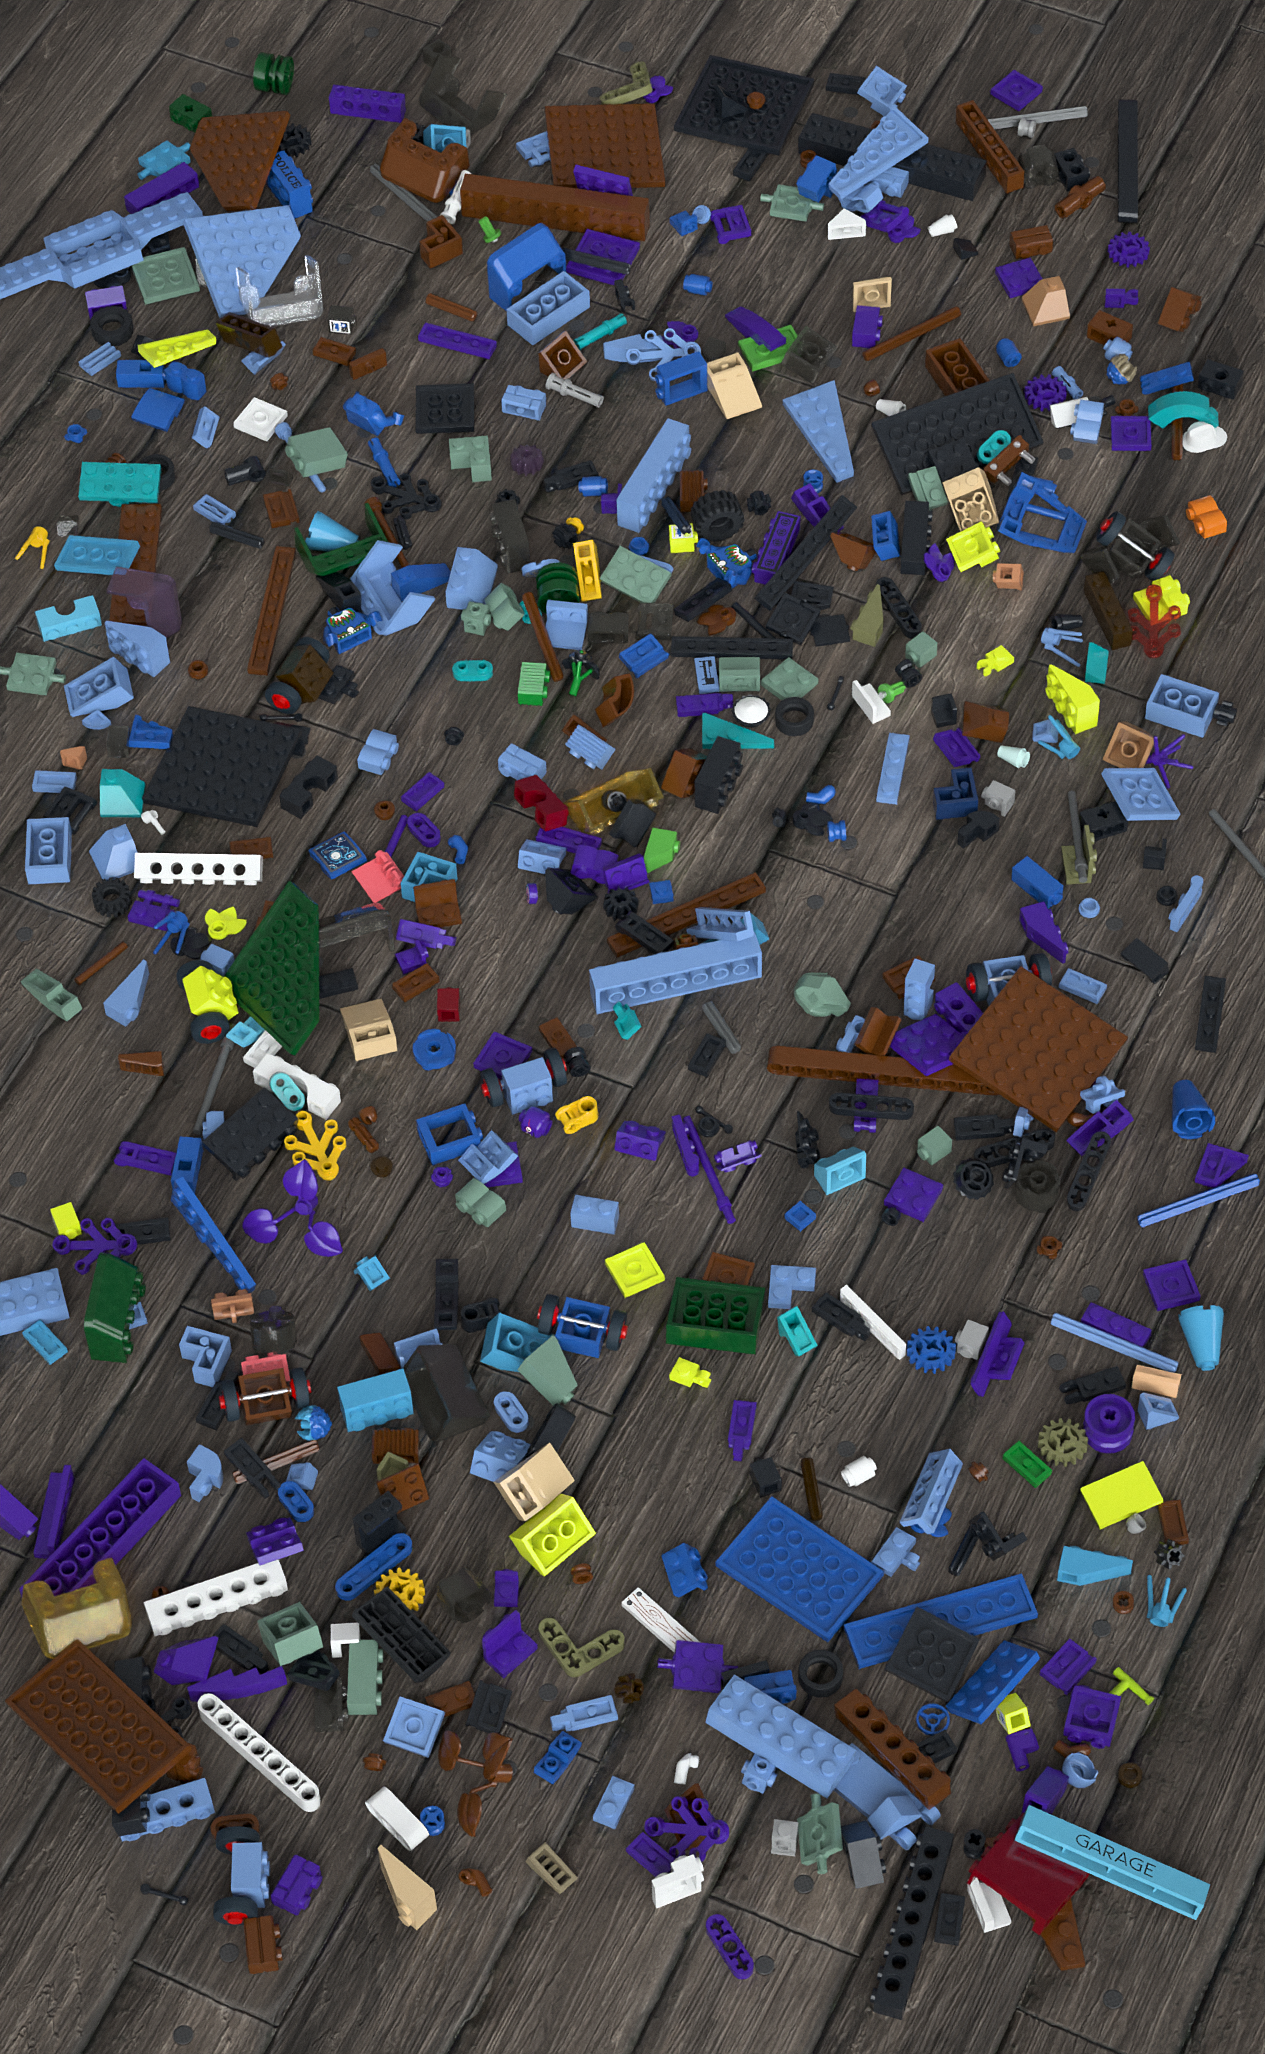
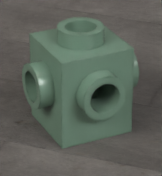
M469 601L467 608L463 609L461 614V620L464 621V631L484 636L492 618V615L489 614V606Z

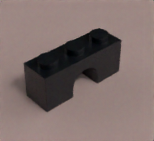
M316 755L312 761L306 764L304 770L293 778L292 783L281 791L279 796L281 809L302 819L313 807L312 793L308 790L319 788L326 792L338 779L337 766Z

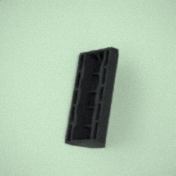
M388 1586L352 1614V1617L415 1683L423 1682L435 1673L451 1654Z

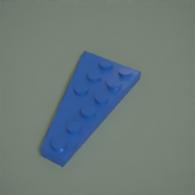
M183 1176L175 1180L171 1202L184 1216L187 1223L196 1231L200 1242L208 1246L225 1270L233 1277L238 1289H246L248 1294L253 1292L256 1283Z

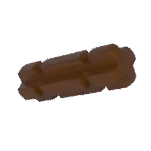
M354 1117L348 1121L349 1128L355 1132L354 1134L366 1146L365 1148L368 1152L374 1153L379 1149L378 1142L374 1138L372 1139L373 1136L361 1124L362 1122L359 1118Z

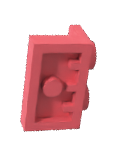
M281 1351L267 1353L268 1357L259 1359L258 1355L245 1357V1362H241L243 1375L283 1368L285 1380L290 1382L286 1354L281 1355Z

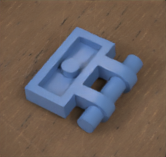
M547 131L516 143V149L525 160L533 158L528 161L530 167H539L544 162L550 160Z

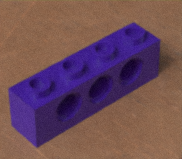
M333 85L329 95L331 114L401 123L406 112L405 94Z
M957 982L937 992L935 995L934 1007L937 1013L942 1014L947 1023L963 1036L968 1034L983 1015L982 1011Z

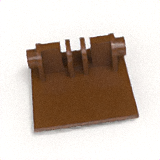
M418 1463L376 1482L380 1496L389 1491L402 1504V1509L396 1514L429 1499Z

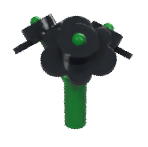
M576 650L569 654L568 658L562 660V665H564L565 669L573 670L574 679L569 691L571 696H577L581 681L588 675L597 680L600 679V670L594 662L589 663L592 660V656H589L586 651ZM584 665L588 671L580 676L581 666Z

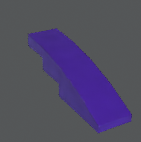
M740 306L725 314V318L745 338L751 337L758 345L763 344L770 352L786 344V337L762 317Z
M282 1666L259 1675L257 1668L234 1676L232 1670L229 1669L207 1680L188 1686L187 1691L191 1702H198L202 1695L208 1693L215 1695L223 1701L264 1693L287 1685V1680Z

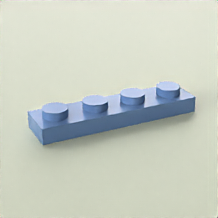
M889 733L876 802L897 805L910 735Z

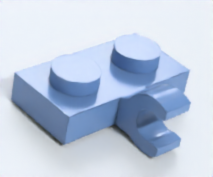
M896 1527L871 1563L890 1577H892L901 1563L909 1569L916 1571L920 1565V1562H918L920 1557L910 1552L916 1543V1538Z

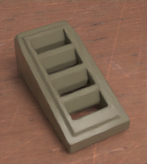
M546 1842L525 1861L558 1894L563 1893L578 1879ZM545 1855L547 1858L540 1864L537 1860ZM551 1861L554 1865L546 1870L544 1867ZM559 1868L561 1871L553 1878L550 1874ZM563 1875H566L568 1878L559 1885L557 1881Z

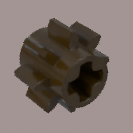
M635 1673L619 1676V1681L616 1682L614 1687L617 1698H623L624 1704L639 1701V1696L644 1691L641 1679H635Z

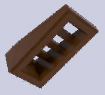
M161 1051L118 1055L120 1069L123 1071L164 1076V1062Z

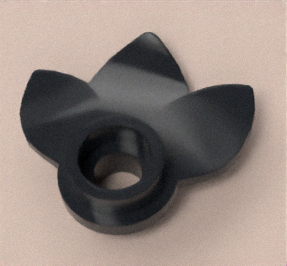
M127 268L99 278L93 283L99 288L122 286L131 279V273Z
M817 803L804 804L802 809L795 811L792 816L795 827L806 829L808 833L816 836H823L824 830L822 827L827 825V821H833L832 816L828 812L820 810V806Z
M189 927L186 930L180 953L176 954L175 951L181 931L178 937L171 940L170 948L177 956L186 955L191 959H200L203 953L202 948L209 945L212 939L204 933H197L195 927Z

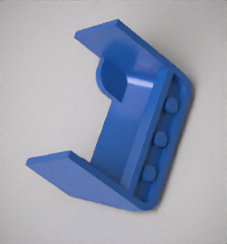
M536 224L491 254L487 261L489 298L506 312L507 308L512 306L511 299L521 293L523 279L546 264L558 274L563 271L566 272L565 253L545 224Z

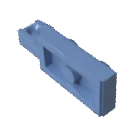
M612 1695L566 1706V1709L560 1711L561 1714L550 1717L553 1731L565 1729L566 1732L618 1720Z

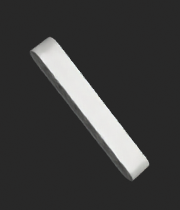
M208 1693L199 1698L197 1704L200 1717L211 1729L302 1810L313 1812L319 1808L321 1800L319 1789L315 1783L218 1697ZM209 1706H213V1707H214L212 1710H209V1711L204 1710L205 1708H207V1707H209ZM224 1721H230L228 1725H221ZM240 1736H247L244 1740H238ZM258 1750H263V1751H264V1752H263L262 1754H260V1755H255V1754H254V1753H255L256 1751H258ZM274 1765L281 1766L276 1770L270 1769ZM290 1780H297L295 1784H287ZM307 1795H314L312 1799H304Z

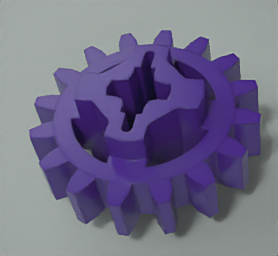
M1121 232L1120 237L1114 235V239H1110V244H1108L1109 258H1113V263L1119 262V266L1126 264V267L1129 268L1130 264L1136 267L1137 263L1143 264V260L1148 259L1149 242L1144 241V236L1139 238L1138 233L1132 235L1131 232H1128V235H1125Z
M1041 374L1038 379L1034 376L1033 382L1028 380L1027 386H1025V400H1028V405L1033 404V409L1040 407L1042 412L1044 408L1050 411V405L1062 403L1066 400L1067 387L1063 386V381L1058 382V377L1052 379L1051 375L1048 374L1047 378H1044Z

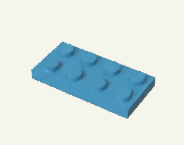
M69 535L54 566L57 571L126 576L140 545L135 540Z

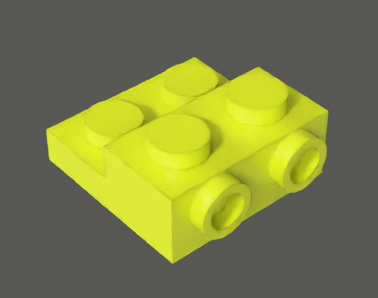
M982 521L946 539L961 572L974 565L980 564L983 567L999 559L997 554L1001 552L996 541L992 542L991 539L994 538L990 527L986 528Z
M1170 575L1152 581V586L1133 593L1134 601L1151 626L1187 614L1188 605L1190 604L1188 595L1186 593L1182 594L1180 591L1179 581L1177 579L1173 580Z

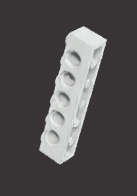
M135 853L134 878L140 879V883L149 884L153 883V880H161L162 884H173V880H182V884H194L195 880L202 881V884L215 885V881H223V885H236V881H244V885H257V882H262L263 857L261 855ZM156 863L162 865V870L159 874L152 872V867ZM182 864V872L175 875L173 873L174 865ZM197 864H202L204 867L200 875H195L194 867ZM219 864H223L225 868L222 875H216L214 872L215 867ZM238 865L245 866V873L241 876H237L235 873Z
M275 1560L261 1566L257 1563L146 1601L144 1605L154 1636L167 1635L172 1630L190 1627L195 1622L204 1619L210 1620L218 1614L233 1612L247 1604H256L262 1599L279 1596L283 1592L288 1591L280 1562ZM260 1581L266 1582L263 1585H257ZM237 1589H244L242 1592L239 1593L234 1592ZM214 1597H221L219 1600H212ZM193 1604H199L196 1608L190 1607ZM170 1612H177L175 1615H168Z

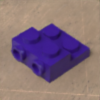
M290 1517L279 1518L272 1524L256 1526L251 1531L246 1532L250 1548L259 1566L304 1551Z
M1075 1685L1063 1736H1067V1739L1073 1743H1080L1082 1740L1091 1742V1745L1098 1749H1103L1105 1746L1110 1747L1121 1696Z

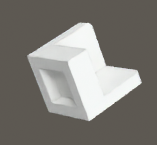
M359 1623L331 1624L332 1658L342 1657V1644L358 1643L361 1640Z

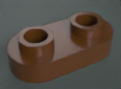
M252 1814L220 1816L211 1824V1833L215 1840L217 1832L227 1827L250 1826L258 1833L260 1830L258 1819Z

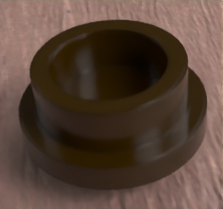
M384 1156L377 1157L371 1162L372 1173L380 1178L387 1177L393 1169L392 1161Z

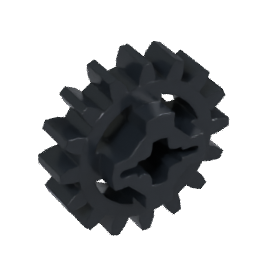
M294 123L291 126L287 125L277 153L284 150L288 157L292 155L298 157V153L304 155L305 150H309V145L312 144L310 132H307L306 127L302 128L301 124L297 127Z

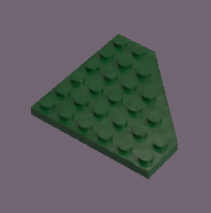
M289 881L224 977H227L232 983V991L237 1004L286 1051L294 1056L319 1022V905L295 883Z

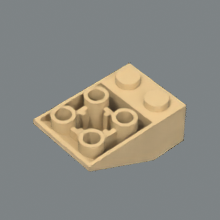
M739 353L707 363L708 389L726 419L762 408L747 366Z
M978 467L943 482L960 532L981 521L986 528L999 523L992 491L984 470Z
M382 998L340 1008L355 1061L397 1051L396 1036Z
M549 1442L495 1480L494 1484L517 1519L526 1521L547 1506L575 1480Z

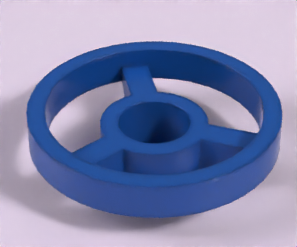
M927 1704L918 1711L916 1723L921 1732L933 1736L948 1729L950 1716L943 1706ZM928 1708H937L944 1713L940 1715L935 1713L927 1715L923 1711ZM919 1716H921L926 1721V1726L929 1729H931V1731L925 1730L920 1725ZM947 1717L946 1726L940 1731L935 1732V1729L940 1725V1721ZM936 1719L937 1723L931 1724L929 1720Z

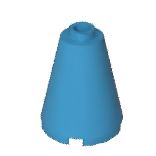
M317 511L311 522L309 535L306 537L305 542L309 550L329 552L358 542L359 536L324 513Z
M1210 1305V1309L1203 1310V1306L1182 1310L1178 1318L1196 1366L1204 1371L1215 1369V1366L1219 1364L1224 1318L1223 1309L1219 1306Z

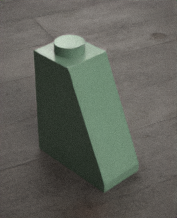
M552 1335L530 1354L517 1370L553 1406L556 1403L561 1404L562 1402L566 1405L575 1396L572 1392L578 1385L557 1338Z

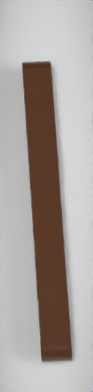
M773 1046L770 1048L767 1070L776 1075L857 1082V1079L878 1080L879 1085L999 1095L955 1064L925 1076L908 1061L900 1057L786 1046Z

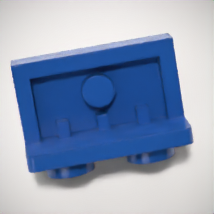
M682 1543L661 1555L674 1596L679 1598L697 1587L702 1590L708 1589L707 1575L701 1567V1556L695 1547L693 1548L686 1543Z

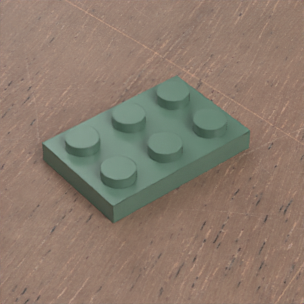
M620 546L601 575L600 581L652 608L672 574Z

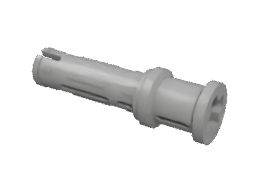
M551 373L546 381V389L558 391L562 396L570 395L598 408L603 403V396L576 386L569 379L559 378L555 373Z

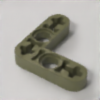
M636 62L631 65L630 72L633 83L602 94L600 96L601 104H623L651 93L653 88L645 62Z
M546 1618L539 1624L540 1638L564 1672L570 1677H579L620 1653L625 1646L623 1633L619 1630H610L577 1649L555 1619ZM546 1627L553 1628L554 1639L549 1631L545 1632ZM610 1639L618 1640V1644H610ZM559 1643H565L568 1645V1650L558 1652L555 1647ZM591 1649H598L601 1654L597 1658H591L588 1656V1652ZM570 1656L571 1660L579 1665V1668L571 1667L570 1660L568 1659Z

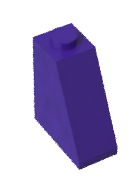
M0 1484V1528L18 1540L24 1535L28 1538L36 1530L37 1527L34 1524L38 1518Z
M1047 1766L1025 1794L1021 1814H1025L1030 1805L1052 1815L1067 1789L1069 1776L1063 1774L1060 1770Z

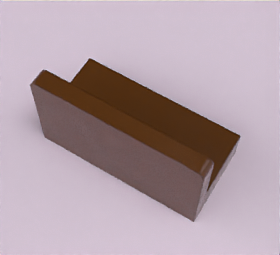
M871 1007L854 1045L869 1055H886L901 1022V1018L899 1016H887L877 1007Z

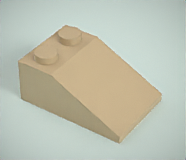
M380 1845L378 1853L381 1869L399 1913V1919L406 1926L409 1927L411 1925L418 1930L437 1910L434 1889Z

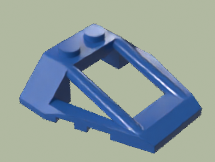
M1022 472L1007 499L996 527L998 532L1025 545L1064 553H1074L1087 521L1070 506L1066 507L1057 500L1059 497L1055 493L1050 494L1043 488L1045 485L1041 481ZM1036 493L1060 512L1032 505L1029 502ZM1025 511L1065 521L1058 540L1021 531L1023 524L1021 521Z

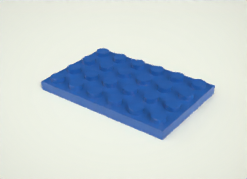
M771 1497L716 1561V1567L826 1642L830 1641L884 1576V1571L774 1497Z

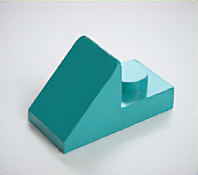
M798 1306L777 1317L779 1335L787 1338L796 1356L799 1357L818 1346Z

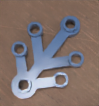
M668 328L664 332L665 340L673 341L680 347L672 349L657 337L654 331L649 330L645 333V341L653 343L661 350L640 352L636 348H631L626 353V361L631 365H636L641 360L662 358L657 365L659 366L670 362L674 357L690 355L687 352L688 349H693L694 352L699 351L700 353L701 349L697 343L692 341L685 342L675 334L673 329ZM672 332L673 337L668 338L666 333ZM653 334L654 338L652 340H649L647 338V335ZM636 355L637 359L633 361L630 359V356ZM657 366L649 372V378L652 381H656L651 373L657 372Z

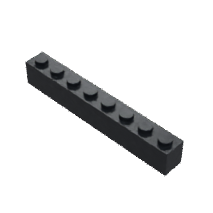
M143 1657L115 1661V1675L148 1705V1699L152 1698L149 1679H152L150 1665H146ZM149 1788L119 1814L112 1808V1825L118 1836L147 1832V1822L150 1821V1812L147 1807V1801H150Z

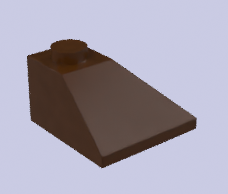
M846 532L831 533V539L841 562L847 564V568L853 571L866 569L876 554L873 543Z
M965 701L962 735L1002 743L1008 730L1009 712L1005 708Z

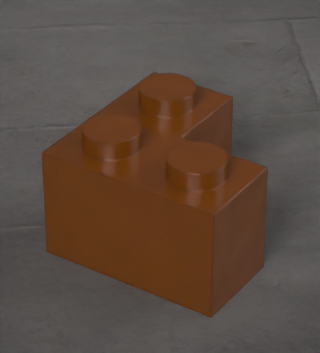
M443 215L426 222L427 238L419 241L421 258L430 269L463 254L461 236Z
M1171 287L1158 324L1178 332H1184V329H1187L1190 324V314L1195 315L1200 310L1202 296L1180 288Z
M691 748L675 750L661 789L681 798L690 797L695 791V780L707 756Z

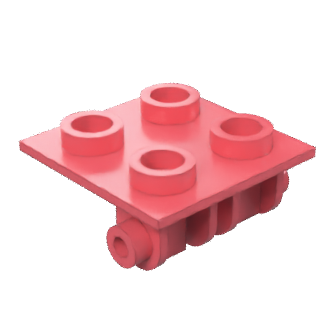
M382 850L375 853V859L352 871V874L374 904L401 889V881L404 878L403 873L390 855Z

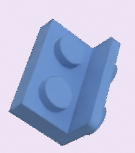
M526 839L519 850L518 868L545 874L547 867L560 868V863L566 855V848Z

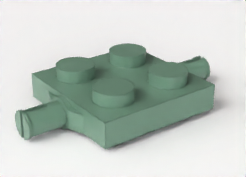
M778 184L773 195L761 193L760 201L771 203L770 216L807 222L808 215L812 209L824 210V203L813 202V200L800 195L798 188Z
M16 652L11 667L0 666V674L9 675L6 685L9 691L47 696L48 689L53 682L65 683L66 675L54 673L57 662L56 658Z
M815 1793L810 1796L811 1810L806 1815L797 1818L801 1864L809 1866L817 1862V1873L826 1874L828 1872L826 1859L830 1855L843 1850L839 1804L831 1802L821 1806V1794Z

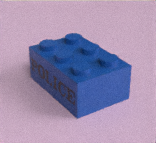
M284 150L278 152L267 178V186L282 206L289 205L292 215L296 219L312 212L313 198L310 194L312 187L310 181L303 177L301 169L294 165L292 157H288Z

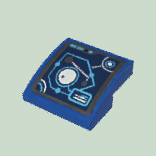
M342 832L309 849L310 856L320 864L322 872L331 880L367 861L361 849L346 832Z

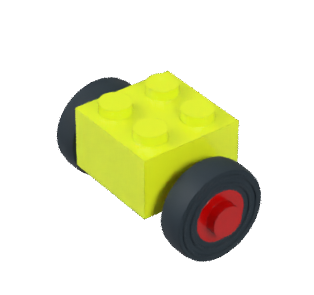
M204 960L190 961L178 969L176 979L179 987L186 991L191 1013L198 1016L190 1025L191 1034L194 1040L199 1043H214L226 1036L230 1029L228 1020L239 1013L236 1005L237 1001L232 991V983L227 977L215 973L213 966L209 962Z

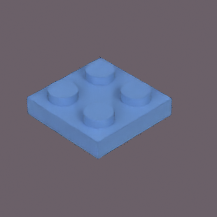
M400 1696L383 1742L429 1758L445 1712Z

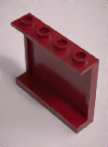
M1022 1813L1017 1820L1011 1819L1005 1828V1834L1002 1832L998 1834L993 1842V1847L988 1846L981 1855L982 1860L980 1862L975 1860L968 1871L971 1875L967 1884L970 1885L976 1878L981 1880L1036 1921L1031 1930L1040 1935L1088 1879L1090 1873L1014 1841L1024 1813Z

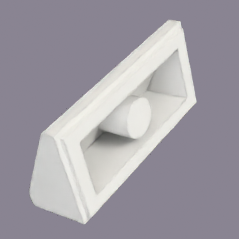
M1084 397V398H1080V399H1082V400H1088V397ZM1080 399L1050 405L1051 422L1056 428L1076 423L1077 416H1074L1075 405L1080 404Z

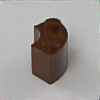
M630 673L616 676L602 687L604 694L603 702L595 711L603 727L613 723L630 708L634 698V685Z

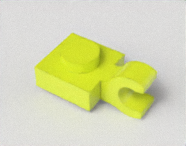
M680 1357L669 1374L670 1380L691 1387L694 1382L708 1388L711 1379H709L710 1372L700 1370V1365Z

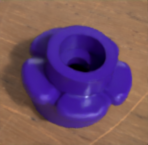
M437 1167L433 1170L431 1179L435 1185L446 1187L452 1181L453 1175L448 1167Z

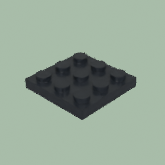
M474 383L416 385V434L474 432Z
M916 1607L885 1671L948 1703L980 1639Z

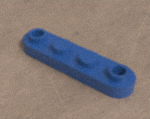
M404 1533L395 1534L339 1578L335 1586L338 1597L345 1601L353 1600L380 1579L382 1574L385 1575L390 1569L409 1556L413 1549L411 1538ZM399 1546L405 1547L402 1550L397 1549ZM347 1588L352 1589L350 1592L344 1591Z

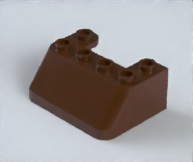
M404 118L388 139L380 166L381 176L385 180L431 202H441L455 186L461 172L467 170L470 166L467 147L459 143H451L446 146L442 153L412 139L417 132V126L413 121Z

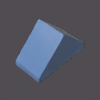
M1144 1392L1140 1394L1138 1413L1146 1430L1179 1419L1171 1399Z
M909 1796L888 1797L868 1818V1822L875 1829L877 1836L881 1840L922 1817V1814Z

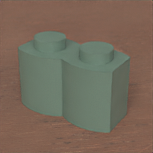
M500 583L485 598V603L489 606V613L492 614L494 619L493 623L499 629L503 628L508 631L524 616V611L517 602L515 593L509 586Z
M475 1178L455 1194L457 1208L463 1213L467 1212L472 1215L473 1220L478 1225L482 1224L489 1227L506 1211L505 1201Z

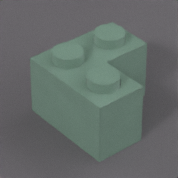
M488 436L449 439L451 469L471 468L472 482L492 481Z

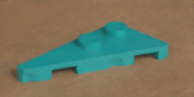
M702 713V749H711L717 736L741 743V749L774 748V739L710 714Z

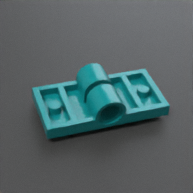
M82 462L79 500L109 501L115 507H122V504H129V502L158 503L161 465Z

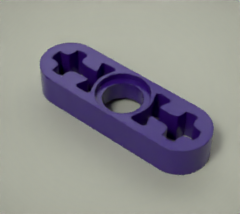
M719 1914L710 1916L706 1921L707 1935L733 1975L738 1979L749 1978L754 1971V1962L724 1916ZM714 1923L721 1925V1932L724 1935L721 1938L719 1931L713 1929ZM732 1941L737 1945V1948L733 1952H726L723 1949L724 1943ZM739 1956V1960L743 1965L747 1964V1970L738 1969L736 1957Z

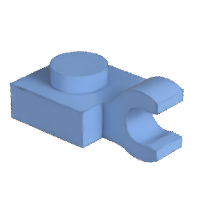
M1019 1108L1015 1119L1014 1136L1022 1137L1024 1130L1029 1129L1030 1121L1034 1120V1117L1028 1114V1109Z

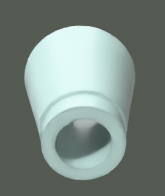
M1001 745L998 750V757L1017 768H1024L1029 762L1030 753L1025 748Z

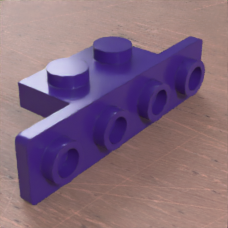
M1004 1312L998 1313L990 1336L986 1340L982 1356L979 1358L976 1371L971 1378V1386L980 1397L984 1396L990 1379H1011L1025 1344L1021 1338L1007 1337L1012 1323Z

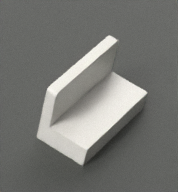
M857 680L853 681L852 697L872 724L890 716V709L870 683L861 686Z
M978 1878L970 1885L967 1884L968 1894L984 1933L1011 1924L1010 1916L999 1893L985 1883H979Z

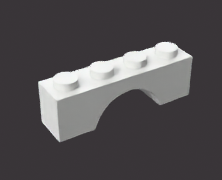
M267 1053L253 1070L255 1084L263 1088L265 1087L271 1092L273 1090L269 1085L270 1077L276 1072L288 1074L297 1087L307 1094L308 1111L325 1120L328 1119L341 1102L340 1091L334 1084L326 1083L316 1075L302 1071L297 1065H291L279 1056ZM278 1079L276 1085L280 1086L283 1084V1079Z

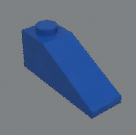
M445 563L408 565L391 573L392 588L402 602L410 592L421 594L448 582L451 571Z

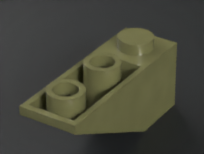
M879 584L876 585L873 591L869 592L867 603L861 606L858 619H854L851 625L853 640L873 647L876 646L883 634V611Z

